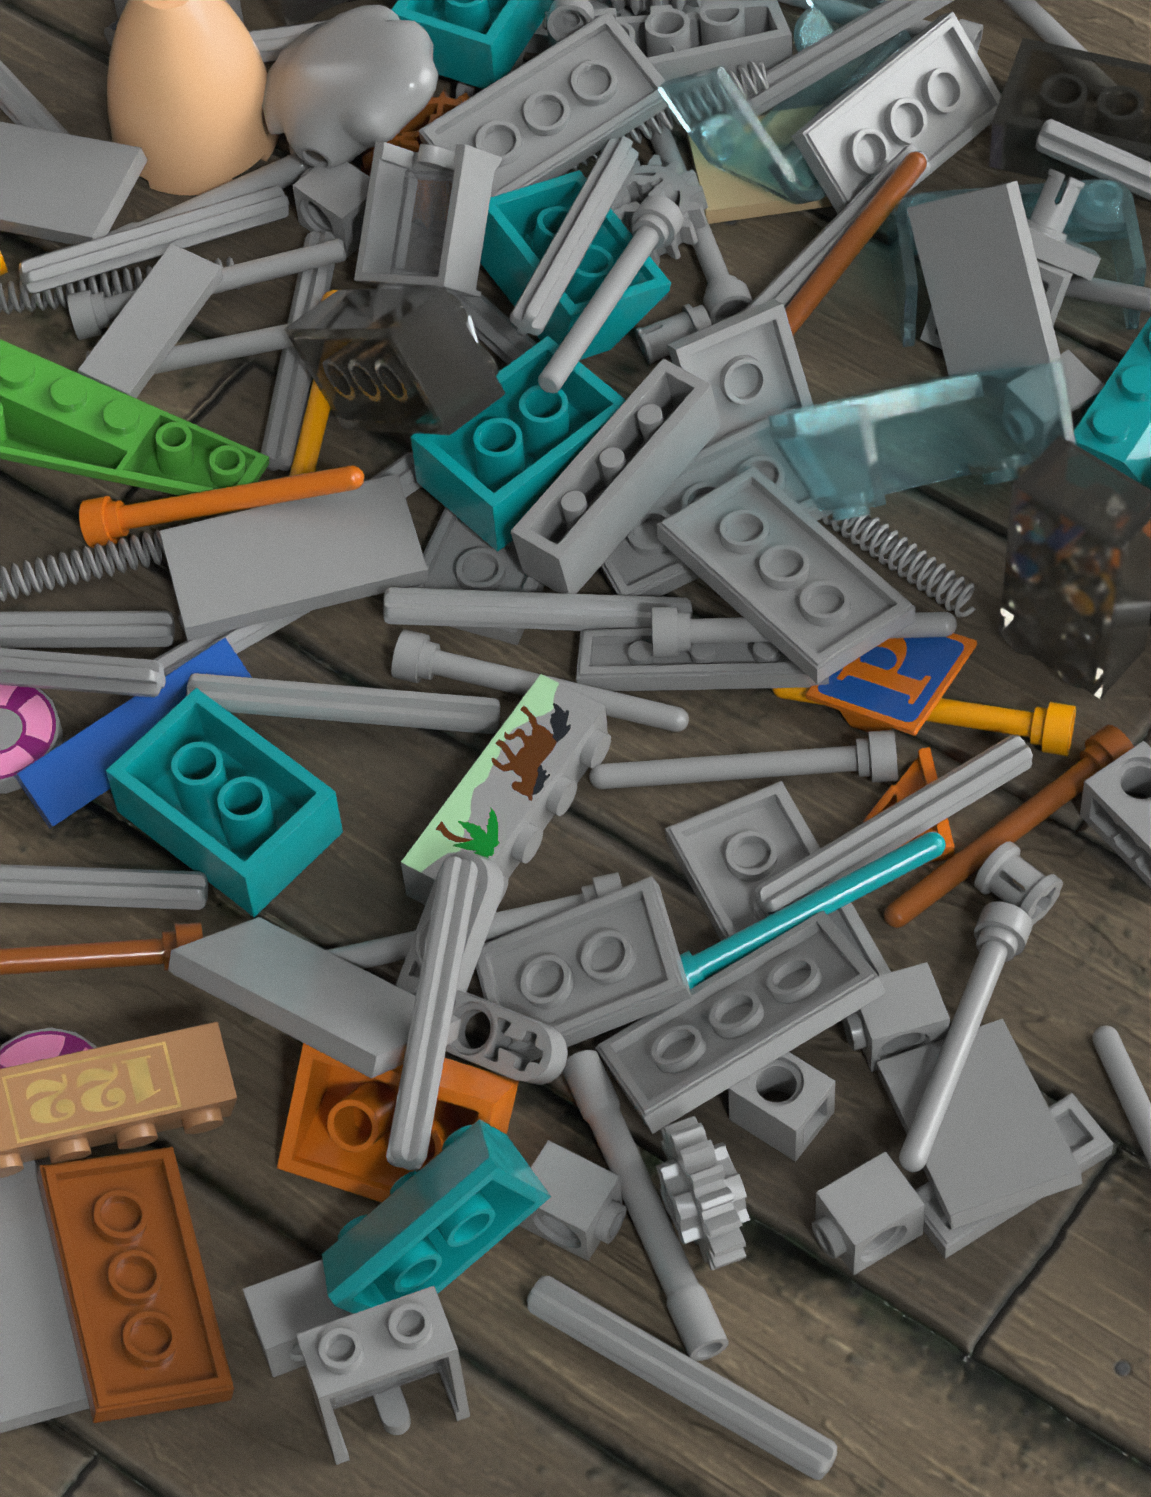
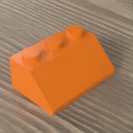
M303 1043L277 1169L375 1201H385L390 1196L392 1186L401 1177L414 1171L392 1166L386 1158L403 1065L370 1078ZM444 1058L427 1158L418 1170H421L442 1152L443 1143L452 1133L464 1126L473 1125L479 1119L507 1134L519 1081Z

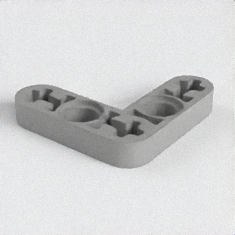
M465 851L452 854L451 856L471 860L476 864L479 886L473 896L452 1015L461 1019L458 1040L448 1044L446 1052L517 1081L537 1085L550 1083L561 1074L567 1061L566 1041L561 1033L552 1026L466 992L499 905L504 880L502 871L497 863L491 859ZM439 870L396 983L397 987L415 996ZM483 1012L490 1020V1036L480 1048L473 1049L466 1041V1025L473 1015ZM511 1038L535 1044L539 1050L543 1051L541 1061L539 1063L531 1062L527 1056L507 1050Z

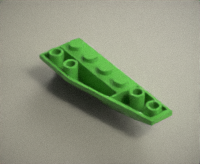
M0 339V459L178 496L258 482L269 465V456Z

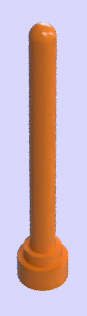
M351 465L125 505L121 500L113 501L109 496L83 500L80 504V528L85 542L91 548H94L97 543L101 546H106L109 540L117 544L120 537L128 535L129 529L356 490L364 483V473L359 467Z

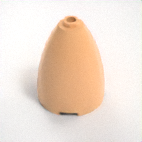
M128 0L118 21L111 46L107 74V110L112 142L142 148L148 161L139 176L148 180L149 187L156 191L174 195H201L232 181V178L251 168L260 159L267 161L276 147L279 134L269 133L262 108L268 75L267 70L247 28L226 0Z

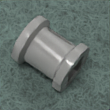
M1011 841L1005 842L984 862L976 876L974 886L983 894L992 892L1003 902L1021 908L1029 915L1034 925L1052 908L1060 895L1063 882L1054 874L1048 876L1042 874L1020 857L1021 850ZM1012 878L1021 884L1025 890L1013 882Z

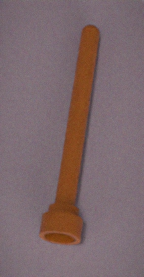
M911 152L906 155L785 308L793 336L924 172L927 160L922 153Z
M1110 724L1105 725L1085 741V749L1080 752V761L890 903L884 911L886 923L893 928L905 926L978 871L987 858L1000 845L1009 841L1015 843L1083 791L1085 780L1134 748L1128 737L1120 729Z
M201 922L175 924L174 931H162V938L2 948L0 949V975L161 964L164 965V971H168L171 950L202 939Z

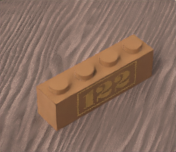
M218 1022L0 1069V1178L22 1171L24 1169V1162L50 1157L52 1164L76 1161L91 1154L90 1148L117 1142L119 1149H132L157 1140V1132L183 1127L185 1134H198L222 1126L224 1124L223 1118L232 1114L237 1101V1095Z

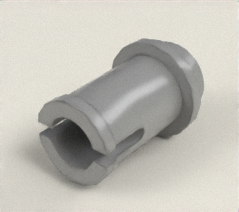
M685 304L682 306L681 313L646 327H639L635 329V335L642 355L650 365L655 363L656 360L670 355L667 344L707 328L712 323L703 305L692 308L690 304Z

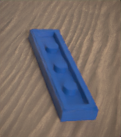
M226 638L218 641L165 676V687L161 689L157 697L134 696L14 775L49 829L110 789L106 770L186 697L190 675L199 673L252 678Z

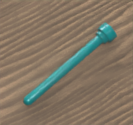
M928 832L693 956L689 950L680 955L689 988L692 989L705 981V979L739 961L820 911L824 910L828 915L939 857L944 852L946 846L943 836L937 832Z

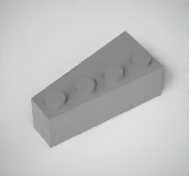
M777 0L703 3L698 13H685L672 8V5L650 6V15L617 17L616 8L594 9V19L610 11L671 89L681 95L684 102L685 88L690 89L695 96L694 86L697 83L706 92V78L711 80L717 88L716 75H721L727 83L726 72L730 70L733 71L738 79V65L744 67L748 73L747 64L749 61L754 62L758 69L759 62H764L765 71H768L793 56L792 34ZM545 12L548 44L550 48L556 43H558V41H556L549 33L547 25L549 12ZM724 91L725 98H726V102H728V101H727V94H726V92ZM713 95L714 101H715V105H716V104H718V102H717L715 96Z

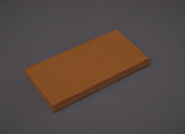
M173 1147L40 1165L37 1181L93 1423L231 1401L234 1386Z

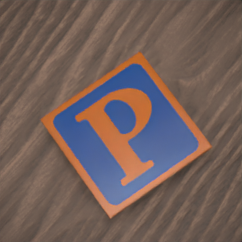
M955 633L948 637L887 639L829 676V684L811 686L805 694L806 699L840 710L851 727L865 732L892 730L893 728L916 736L978 645L977 640Z

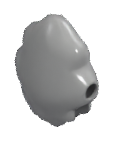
M363 5L340 13L327 22L316 24L302 32L293 42L287 45L280 52L276 62L268 71L262 108L269 133H285L289 143L290 154L298 155L300 159L313 168L326 158L328 162H323V168L327 169L351 161L367 149L375 147L376 141L388 142L392 140L426 107L436 90L438 72L433 62V43L423 26L415 21L400 20L394 11L382 5Z

